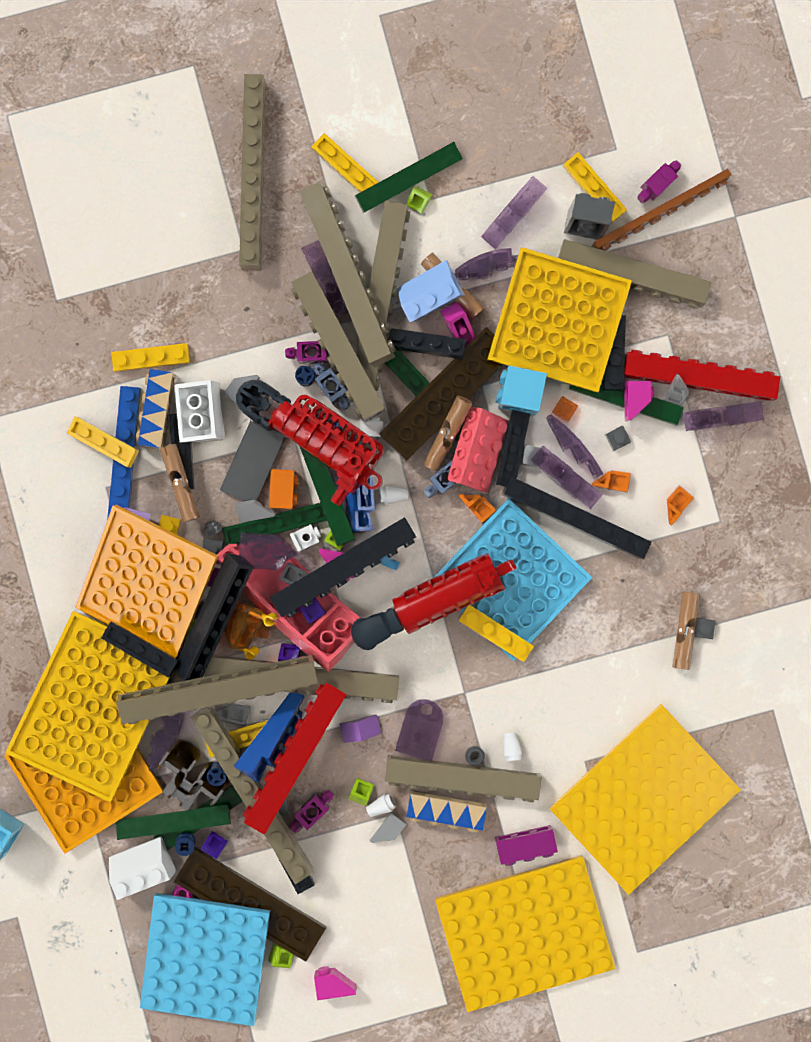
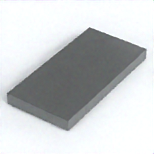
M250 420L220 490L243 501H258L286 436L274 430L267 431L260 424Z

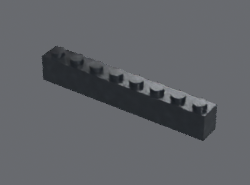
M514 477L508 478L507 484L502 491V496L638 559L645 558L652 543L639 535Z
M404 517L272 595L270 599L280 616L286 615L289 618L297 613L296 609L303 605L306 608L313 604V598L318 595L323 598L331 593L330 588L335 585L339 588L348 583L347 578L353 575L356 578L365 573L363 569L370 565L373 568L382 563L380 560L382 557L387 555L390 558L398 553L397 549L404 546L407 548L414 544L416 535Z
M226 554L167 685L204 676L254 568L243 556Z

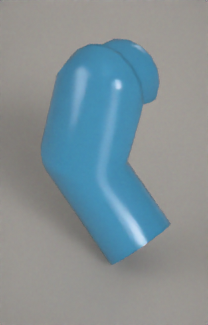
M387 555L380 559L382 565L397 571L400 562L388 558Z

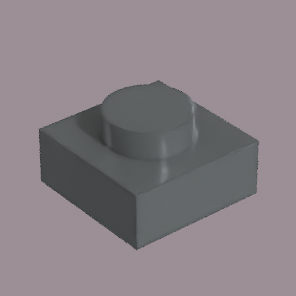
M623 425L605 434L613 451L631 443Z
M204 539L202 548L217 555L223 550L224 541Z
M697 618L694 637L713 639L716 621Z

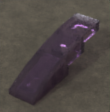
M532 176L481 237L494 249H497L548 188L536 177Z
M552 414L548 415L546 420L562 451L570 448L577 464L580 465L585 462L593 478L603 475L596 460L582 441Z

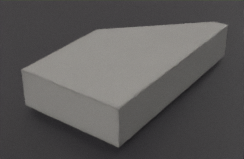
M676 374L663 400L682 406L689 390L680 375Z
M258 375L234 378L223 394L236 403V394L239 387L244 382L258 380L260 377Z
M256 500L239 502L235 505L240 523L275 516L274 510H269Z
M232 703L216 713L223 722L246 726L250 706Z
M390 812L370 838V842L395 840L406 826V822L393 812Z

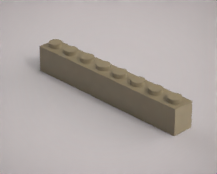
M566 239L563 240L558 255L560 259L632 280L630 287L635 292L643 293L645 291L651 293V296L655 298H669L670 302L677 304L680 302L686 303L688 307L693 309L701 308L706 304L712 283L704 279Z
M312 271L291 282L294 287L291 289V292L296 300H301L303 305L300 308L304 316L309 315L312 321L309 325L314 334L318 332L321 338L318 342L322 350L327 349L330 355L327 359L331 367L336 366L339 372L336 376L340 384L345 383L348 389L345 393L349 401L352 402L354 400L357 406L354 410L358 418H363L366 422L385 412L381 400Z
M392 755L387 757L385 782L392 786H400V784H408L407 787L409 788L425 786L428 790L438 791V788L446 789V792L457 793L458 790L465 791L467 795L483 793L485 797L495 798L496 795L503 796L507 800H515V797L522 798V801L525 802L539 800L542 780L540 773Z

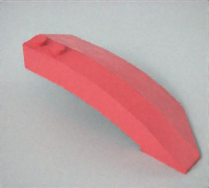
M251 543L248 546L228 544L217 554L219 556L217 561L222 564L226 554L230 553L243 556L253 565L254 568L243 590L245 595L263 614L276 613L278 618L272 620L276 623L274 625L304 653L313 655V660L329 672L354 644L351 629L354 621L360 617L332 593L323 598L320 595L316 597L326 614L311 624L307 622L299 610L300 607L296 609L297 613L287 618L286 615L281 617L270 597L289 586V584L279 579L287 563L290 562L302 570L310 572L284 546V543H276V545Z

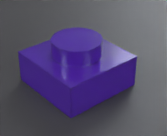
M316 597L313 598V604L306 608L302 605L299 608L309 624L326 614Z
M281 643L278 662L299 658L301 649L294 644Z
M211 831L201 850L217 859L228 840Z

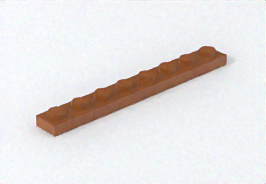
M726 169L594 241L591 247L606 251L611 248L612 243L616 241L618 244L628 238L627 235L632 232L635 235L644 230L645 225L649 223L651 225L656 224L663 215L667 214V216H670L678 211V207L682 205L686 207L692 204L694 198L698 196L703 198L711 193L710 190L714 187L719 189L728 183L727 180L731 176L730 171Z

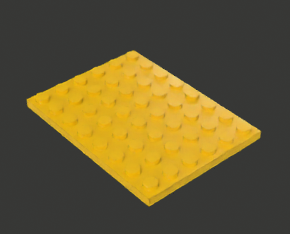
M72 611L5 753L108 802H112L150 720L145 719L135 724H122L116 704L118 695L167 685L170 677H166L101 639L107 628L106 625L79 612Z
M660 704L549 809L629 895L741 789L669 711Z
M582 855L435 898L467 1013L616 969Z

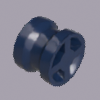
M301 366L296 370L295 378L301 386L308 387L314 383L315 374L310 367Z
M215 762L209 768L207 780L213 786L222 785L227 775L219 762Z
M182 832L178 835L175 843L177 854L188 856L193 852L196 842L194 835L190 832Z

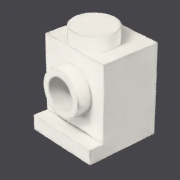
M361 418L360 430L372 438L383 439L379 433L388 423L380 421V418H371L366 422Z
M309 525L291 533L290 536L297 551L300 552L319 543L321 534L317 526L313 528L312 525ZM306 533L310 535L308 541L303 539V535Z

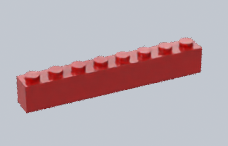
M631 350V352L625 354L624 378L671 385L676 374H678L687 388L765 401H774L778 397L781 376H776L774 372L763 371V373H757L752 368L739 370L737 366L733 365L720 367L718 363L706 362V364H702L696 359L683 361L678 356L665 358L661 357L659 353L646 355L642 354L643 351Z
M327 682L324 685L320 684L314 693L317 697L314 702L310 701L304 710L307 714L304 719L300 718L294 727L297 731L293 737L290 735L286 740L284 746L287 748L283 754H278L274 761V764H276L274 770H269L263 780L266 782L262 789L258 788L253 796V799H255L252 807L248 805L242 815L245 817L244 823L264 835L347 695Z

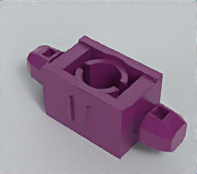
M677 160L669 165L664 163L640 187L642 191L637 196L639 202L643 204L650 198L654 201L678 177L676 173L681 169V164Z
M318 341L297 342V349L294 347L285 349V357L287 359L297 358L299 364L328 363L327 356L330 355L327 349L323 351L321 348L320 357L318 347L321 346ZM311 348H315L318 351L314 357L307 355L308 350Z
M325 790L321 797L316 792L295 812L294 817L296 819L290 825L293 833H298L303 827L308 830L329 810L328 804L334 797L331 790ZM317 805V814H309L306 817L307 809L309 807L315 808Z

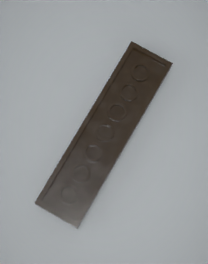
M487 327L465 347L463 360L454 358L379 433L405 461L443 425L457 396L469 399L503 365L487 360L494 334Z
M194 847L193 852L189 855L174 880V883L202 900L270 910L267 939L305 962L326 929V925Z

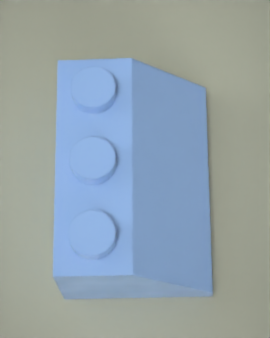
M448 260L397 288L401 306L410 323L420 320L465 295Z

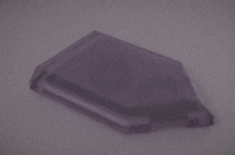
M241 533L239 555L243 556L253 565V569L278 570L285 562L298 554L280 535Z

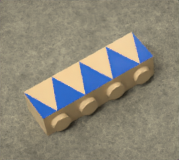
M150 369L149 374H146L145 385H147V389L142 396L144 408L139 415L141 427L136 434V441H138L139 446L155 449L165 447L176 375L173 372Z
M410 790L406 817H409V820L414 822L426 820L432 825L443 823L448 824V827L453 829H459L460 826L467 828L466 830L478 832V830L483 831L487 806L486 803Z

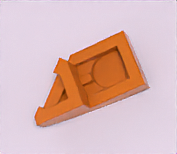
M611 470L594 481L592 486L628 493L631 473Z
M680 485L666 499L668 520L671 526L694 499Z
M458 495L482 524L497 511L481 495Z

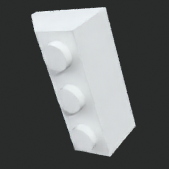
M207 380L175 385L180 442L225 440L219 383Z
M162 836L109 857V881L117 900L168 881L176 873Z

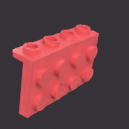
M471 407L463 424L448 480L488 494L509 420L485 409Z

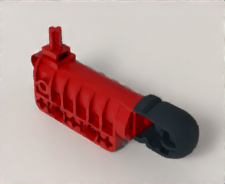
M249 380L239 387L236 394V403L247 417L257 424H261L267 431L276 429L337 472L336 475L339 479L336 484L339 485V488L330 499L333 503L340 506L348 493L354 494L361 485L371 490L381 487L383 479L373 469L383 456L384 447L374 438L320 401L308 395H300L294 404H291L289 398L281 395L279 391L261 380ZM260 393H261V394H264V395H266V396H265L264 398H262V397L260 396ZM269 396L275 402L280 403L279 407L275 408L271 414L270 420L259 415V411L264 410L267 412L270 408ZM255 404V405L258 406V407H257V409H256V408H253V407H251V406ZM321 410L322 412L320 413L319 418H317V416L319 415L317 411ZM338 422L341 427L347 429L344 432H342L341 429L335 424ZM349 432H353V433L351 434V437H350V440H349L348 437H349L350 435H349L348 433H349ZM362 436H363V437H364V439L362 440L363 443L357 445V444L361 441ZM370 444L373 449L365 448V446ZM372 475L378 478L376 486H370L368 483V479Z
M488 552L406 590L400 596L392 599L394 606L387 609L386 612L357 619L352 625V639L361 649L372 650L377 644L385 641L392 634H397L404 629L408 634L416 632L430 623L433 624L434 621L447 617L453 612L460 611L470 604L473 605L483 598L486 599L500 591H504L505 587L500 576L515 570L517 567L513 559L494 567Z

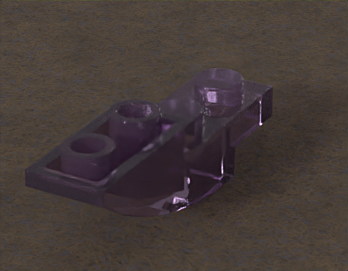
M319 240L302 247L301 250L336 318L348 313Z
M511 248L489 251L463 263L455 269L454 274L461 281L469 280L470 277H478L480 280L489 279V276L493 275V269L495 268L497 271H506L508 268H514L518 255H512Z
M762 401L683 412L686 431L764 421Z
M542 446L531 459L550 479L590 510L603 496L599 490L574 472L569 465L545 446Z
M178 713L174 716H163L161 721V728L163 730H158L155 732V735L152 734L150 746H153L152 754L149 753L147 765H150L149 771L153 772L158 767L165 753L176 742L185 714Z

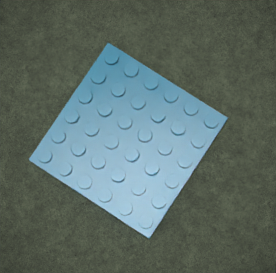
M509 498L434 576L436 577L487 552L494 567L513 559L517 568L500 576L505 590L470 605L529 643L543 631L592 579L591 575ZM466 607L462 608L460 611L463 613ZM500 648L513 661L516 659V657Z
M156 893L153 900L140 1008L254 1026L270 910Z

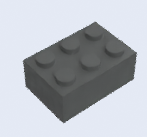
M587 193L576 194L567 213L564 233L595 240L602 238L611 224L615 202L610 201L607 197L594 198Z

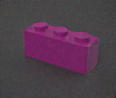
M551 825L495 837L501 865L505 864V866L514 865L516 861L524 860V862L533 861L535 857L539 856L543 858L551 857L554 853L558 852Z

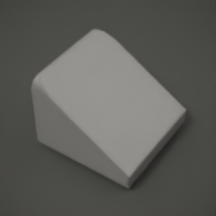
M525 445L521 465L541 467L543 448Z

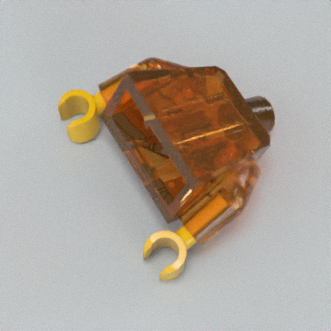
M246 603L237 604L224 630L230 648L238 649L240 652L244 651L245 657L248 660L254 659L260 653V650L256 646L251 648L249 646L262 624L261 619L266 626L270 627L276 624L272 620L277 619L278 615L276 613L266 615L264 611Z

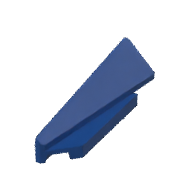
M373 475L368 479L370 486H373ZM361 485L354 494L348 493L346 496V516L353 534L373 531L370 512L375 511L374 490Z
M289 693L236 762L234 767L259 783L267 765L275 768L276 764H274L276 757L279 753L283 754L286 748L284 746L286 740L290 735L293 736L296 730L294 728L300 718L302 719L303 712L299 710V707L305 698L304 695L299 693Z

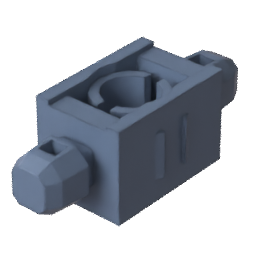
M320 362L315 364L313 371L316 375H319L315 378V381L321 388V391L325 393L324 395L327 396L332 405L338 402L337 405L342 410L349 408L350 402L347 397L344 398L346 395L345 391L347 390L340 384L332 369L326 370ZM327 379L329 380V382H335L337 384L336 394L334 393V391H329L326 389Z
M452 461L430 478V482L433 485H429L424 490L428 498L436 495V491H439L442 495L451 486L456 484L455 482H443L442 485L446 486L443 488L436 480L439 476V481H441L442 474L450 472V470L446 469L451 468Z

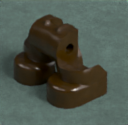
M179 739L169 748L158 764V769L165 765L175 772L162 793L169 799L172 795L182 801L179 806L188 810L202 791L212 799L209 803L212 806L231 781L226 777L225 782L220 786H213L208 782L207 773L210 766L215 762H209L196 781L189 778L187 775L197 763L201 754L193 743Z

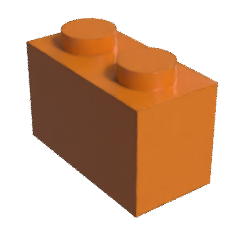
M271 469L269 508L294 509V505H298V494H295V486L299 485V475H296L295 470Z

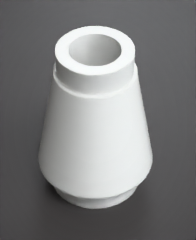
M390 486L380 487V503H385L386 505L407 501L408 491L407 489Z
M516 733L504 734V757H506V762L521 760V754L523 753Z
M390 793L387 795L383 794L367 806L366 809L369 816L373 817L392 812L396 808V802Z

